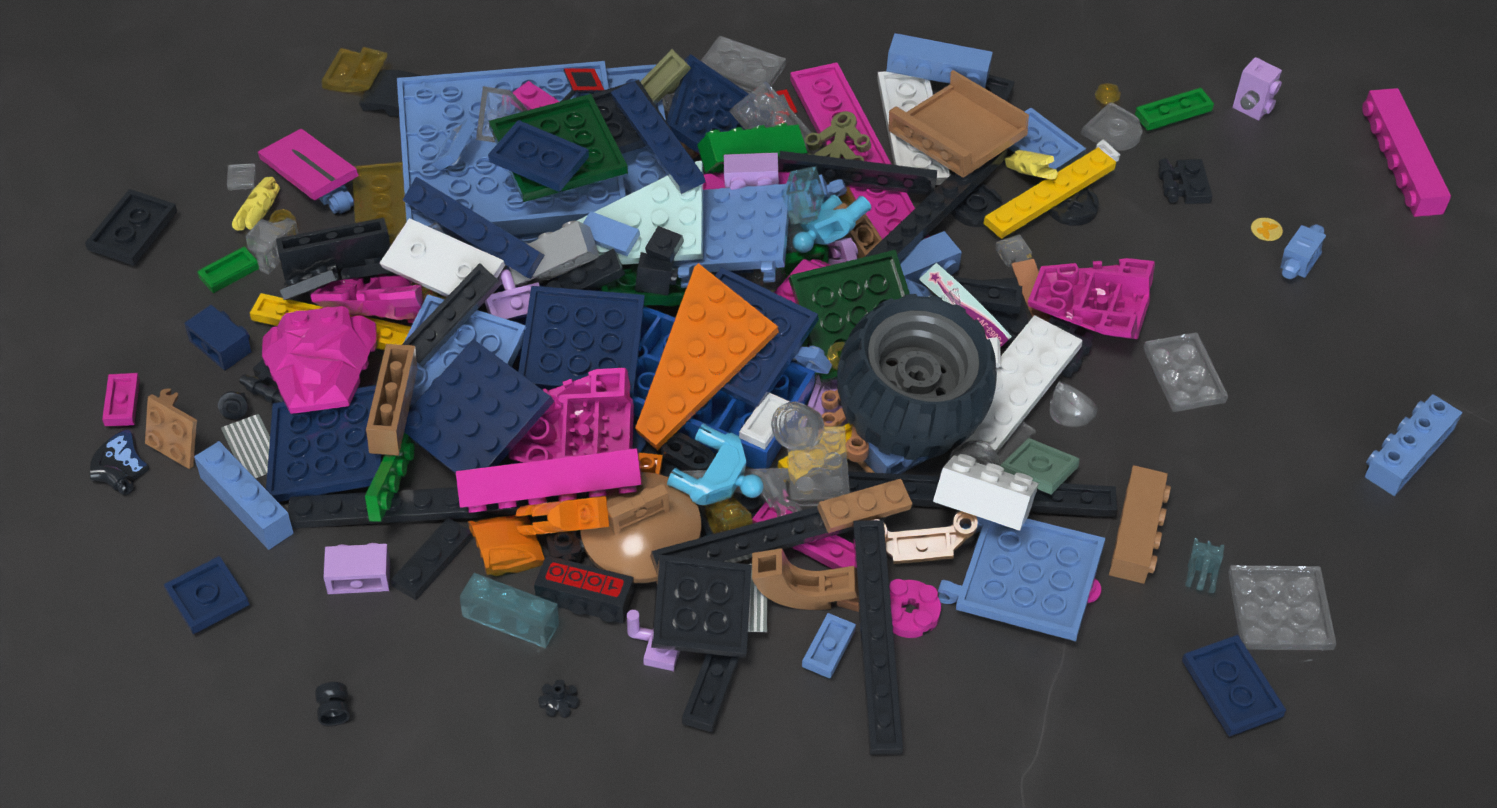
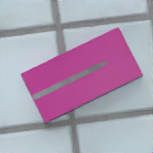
M299 129L258 151L260 160L313 200L326 195L359 176L354 166L303 129Z

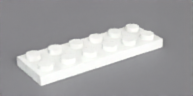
M878 72L877 81L894 165L937 170L935 185L942 184L950 176L949 168L889 131V110L897 106L907 112L933 96L930 80L891 72Z
M1034 315L1002 354L1001 367L996 368L997 383L991 407L983 422L962 445L992 461L1082 347V340Z

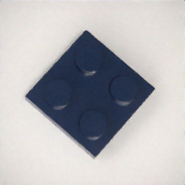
M220 556L163 584L165 591L192 634L249 605L248 598Z

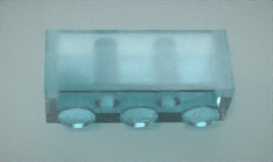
M473 573L460 595L463 617L544 648L547 647L559 625L557 603Z

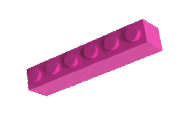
M1399 89L1369 91L1367 99L1362 106L1363 114L1368 118L1371 131L1376 135L1379 148L1385 154L1388 167L1393 171L1398 188H1401L1405 197L1406 205L1410 207L1414 217L1444 214L1451 195Z
M637 448L456 471L460 508L468 507L469 513L487 511V504L498 503L499 509L517 507L516 501L528 499L529 505L547 503L546 497L558 496L559 501L577 499L576 493L588 492L590 498L607 495L606 489L618 488L619 494L637 492L636 486L643 485L639 450Z

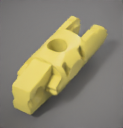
M1017 150L1011 156L1004 158L1007 168L1016 170L1021 174L1046 179H1056L1058 175L1056 169L1048 167L1050 163L1054 162V156Z
M265 177L250 193L233 219L232 226L235 230H244L245 227L250 230L257 228L274 203L280 190L274 177Z

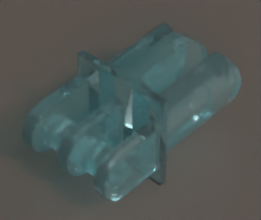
M1194 538L1188 563L1186 587H1191L1196 569L1199 571L1196 589L1203 590L1207 573L1211 572L1208 592H1215L1219 569L1224 556V545L1220 544V547L1211 545L1209 541L1205 544L1198 542V539Z

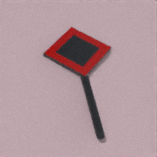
M564 68L563 71L572 90L561 101L571 99L576 92H600L604 90L595 69Z

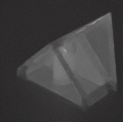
M483 86L476 140L495 142L489 129L490 120L527 111V108L510 90Z

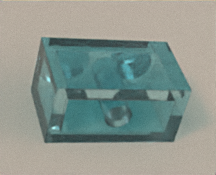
M816 166L791 171L782 197L786 208L788 207L791 225L797 223L805 225L818 219L825 194Z

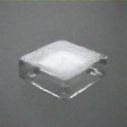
M255 163L228 165V190L255 188Z

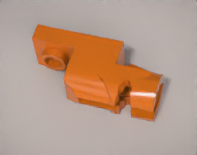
M606 496L525 505L518 508L516 516H547V521L534 522L533 525L517 526L519 533L524 536L609 527Z

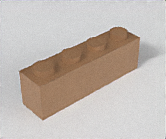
M386 344L366 427L369 453L399 455L418 370L415 346Z
M1133 465L1109 571L1110 576L1144 584L1147 574L1154 573L1157 556L1152 555L1153 549L1158 550L1162 532H1158L1157 527L1158 525L1163 526L1167 510L1161 508L1162 502H1168L1171 486L1166 485L1168 473Z

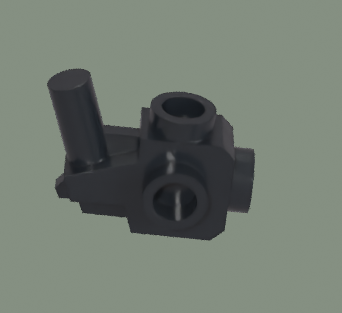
M576 531L546 534L549 556L576 563L580 562L582 559L581 553L585 552L581 535H577Z

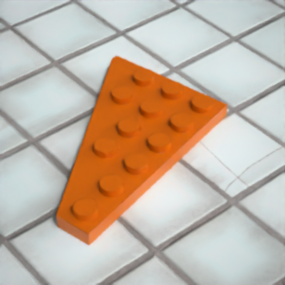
M699 263L693 269L635 427L637 433L657 450L779 333L777 325Z

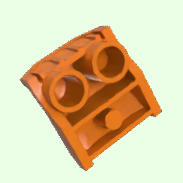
M528 515L502 516L477 522L468 521L470 532L473 537L475 536L476 546L480 550L481 558H483L487 575L500 576L506 572L519 573L542 566L545 558L537 536H524L517 529V526L532 525Z

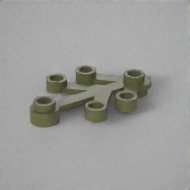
M848 111L836 114L831 121V126L819 134L810 133L805 138L808 149L817 150L822 146L823 142L835 136L833 142L814 155L841 158L842 155L844 159L859 161L865 160L862 156H856L846 145V136H849L854 141L859 152L868 151L871 148V141L869 136L861 134L856 129L857 119L853 113Z

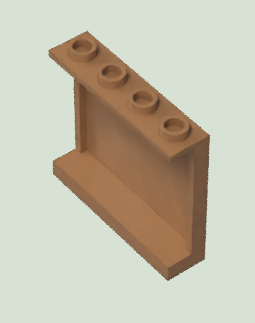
M952 70L950 85L907 112L897 106L889 110V131L964 178L1027 136L1029 114Z

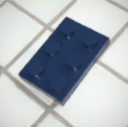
M518 120L491 150L488 157L490 163L560 192L589 158V151L582 146Z
M1238 635L1183 655L1182 662L1229 737L1284 717L1285 707Z

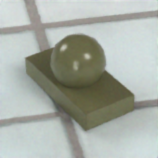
M671 49L640 82L656 105L666 94H673L680 80L688 73L691 67Z

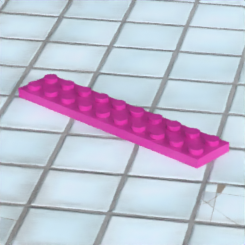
M838 63L790 72V81L818 134L831 126V121L836 114L844 111L851 112L857 119L856 129L861 134L869 136L871 148L866 152H859L854 141L849 136H846V145L856 156H862L867 162L891 164ZM835 136L823 142V146L825 147L833 142ZM846 185L847 193L852 203L859 196L865 197L870 202L872 208L866 215L882 239L915 209L906 192Z

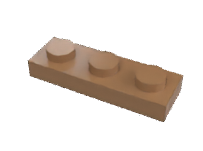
M898 479L821 501L817 508L828 533L852 527L853 521L879 519L910 510L913 504L902 480Z

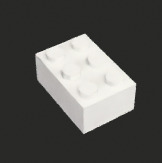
M954 455L943 467L933 502L1020 531L1029 516L1039 483L1032 481L1033 478L1023 473L1013 475L1004 472V468L996 464L988 463L987 465L976 463V459L969 455Z

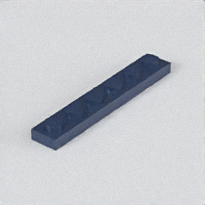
M635 81L611 91L616 105L681 194L705 183L704 174Z
M415 177L403 198V201L486 253L502 259L507 266L529 279L532 278L545 256L540 251L418 177Z

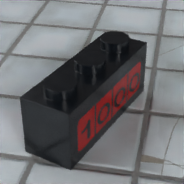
M546 555L534 584L536 602H540L547 607L556 606L568 609L575 614L599 617L606 622L624 623L634 596V577Z

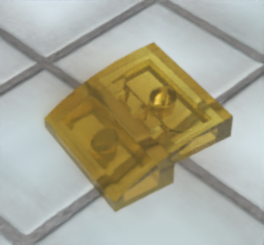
M363 47L360 53L340 48L322 79V88L341 92L369 90L387 58V53Z

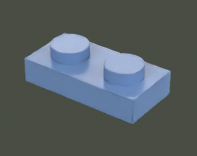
M827 613L802 660V667L831 679L855 632L856 624Z

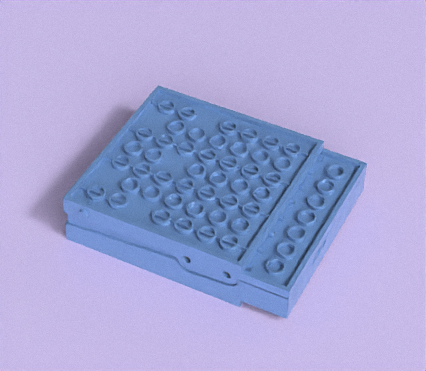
M605 61L397 78L405 195L415 177H418L523 242L531 243L538 240V236L543 233L555 232L569 221H577L587 216L590 211L595 212L662 179L665 171L647 146L622 154L628 166V174L523 202L509 170L490 163L488 154L497 145L489 129V121L523 112L521 108L510 102V94L526 82L530 81L558 101H561L572 90L563 71L564 68L595 69L604 90L636 80L641 81L656 64L606 68ZM576 92L572 98L597 92ZM661 99L656 106L666 120ZM469 118L476 126L471 134V142L461 152L463 155L462 159L454 167L448 166L439 171L432 163L450 130ZM405 202L406 222L410 218L483 251Z

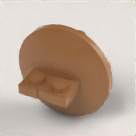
M641 472L643 485L636 486L637 492L619 494L618 488L606 489L607 495L605 496L609 527L580 531L585 552L597 568L634 577V583H650L657 581V574L650 557L651 551L700 538L701 517L698 506L692 502L690 495L667 485L669 477Z

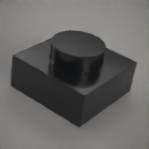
M657 226L645 247L646 253L672 263L684 242L683 235Z

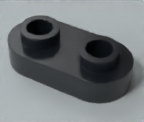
M676 432L661 447V454L666 460L696 476H703L714 460V454L710 448L681 432Z

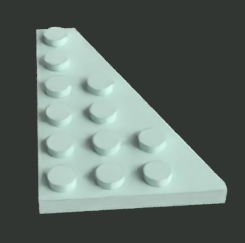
M696 161L695 164L703 173L702 161ZM666 176L595 211L597 214L639 229L640 236L628 257L617 253L622 265L639 263L640 252L646 253L645 247L657 226L683 235L684 242L673 261L703 259V184L681 194L671 179ZM587 216L577 221L583 223ZM596 245L599 256L609 251V249Z

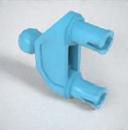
M831 195L818 208L812 207L802 215L800 225L805 232L797 233L794 236L792 243L794 249L800 253H806L813 248L814 244L826 245L846 236L854 229L856 221L871 210L870 202L865 197L859 196L846 209L833 210L842 201L836 195Z
M704 423L701 425L702 429L699 428L695 441L718 450L702 478L696 479L674 468L667 481L668 486H672L690 495L692 502L698 505H709L731 498L737 486L740 487L746 497L750 498L758 497L764 488L762 479L754 474L744 476L746 458L739 436L734 433H727L725 435Z

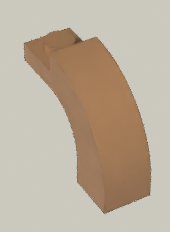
M782 548L752 553V580L755 586L764 596L778 604L796 609L826 610L831 609V602L858 598L855 566L823 571H809L792 565L786 558Z

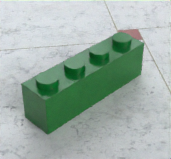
M787 123L767 128L765 125H760L747 130L738 127L726 132L712 130L707 132L705 137L697 144L706 173L724 172V155L778 153L779 161L780 151L808 153L799 124L788 125Z

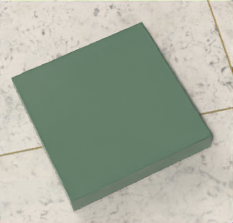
M1028 438L1001 464V467L1004 468V472L1013 475L1023 473L1033 478L1032 481L1039 483L1037 489L1052 494L1078 468L1080 459Z

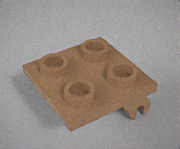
M163 389L160 392L159 398L151 394L148 396L145 444L186 468H192L194 465L197 420L174 407L175 402L178 400L177 392L171 395V389Z

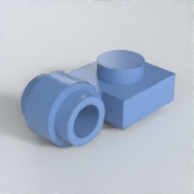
M345 185L319 198L324 205H329L334 214L338 212L339 214L345 213L354 206L353 198Z

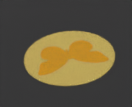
M1258 218L1251 224L1253 234L1265 241L1277 240L1283 233L1281 225L1270 218Z

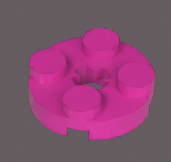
M893 580L889 585L893 633L905 638H917L930 628L933 630L938 624L941 612V603L937 596L936 588L916 580ZM911 604L917 609H913L912 613L906 612V607H902Z

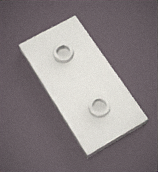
M410 218L380 262L382 268L445 297L479 263L496 278L505 266L502 259Z

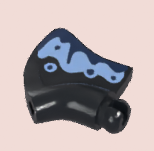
M129 429L120 431L103 443L93 455L90 463L91 481L105 482L122 495L131 493L134 488L132 481L149 470V465L136 452L132 432Z

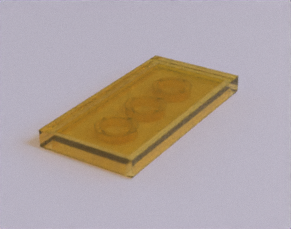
M403 162L354 166L359 175L353 179L355 223L385 218L390 244L392 245L407 223L406 207L403 201L405 196Z

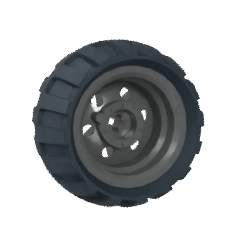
M907 294L896 300L891 298L867 313L856 324L845 342L837 371L838 394L841 399L842 410L849 424L854 425L857 434L866 443L869 441L878 447L880 452L887 455L891 453L904 456V459L916 460L919 457L926 456L929 459L934 458L964 443L985 419L991 407L997 383L995 353L990 339L986 338L984 327L977 319L974 320L969 316L963 307L958 304H950L943 301L941 297L933 295L924 297L917 296V294Z

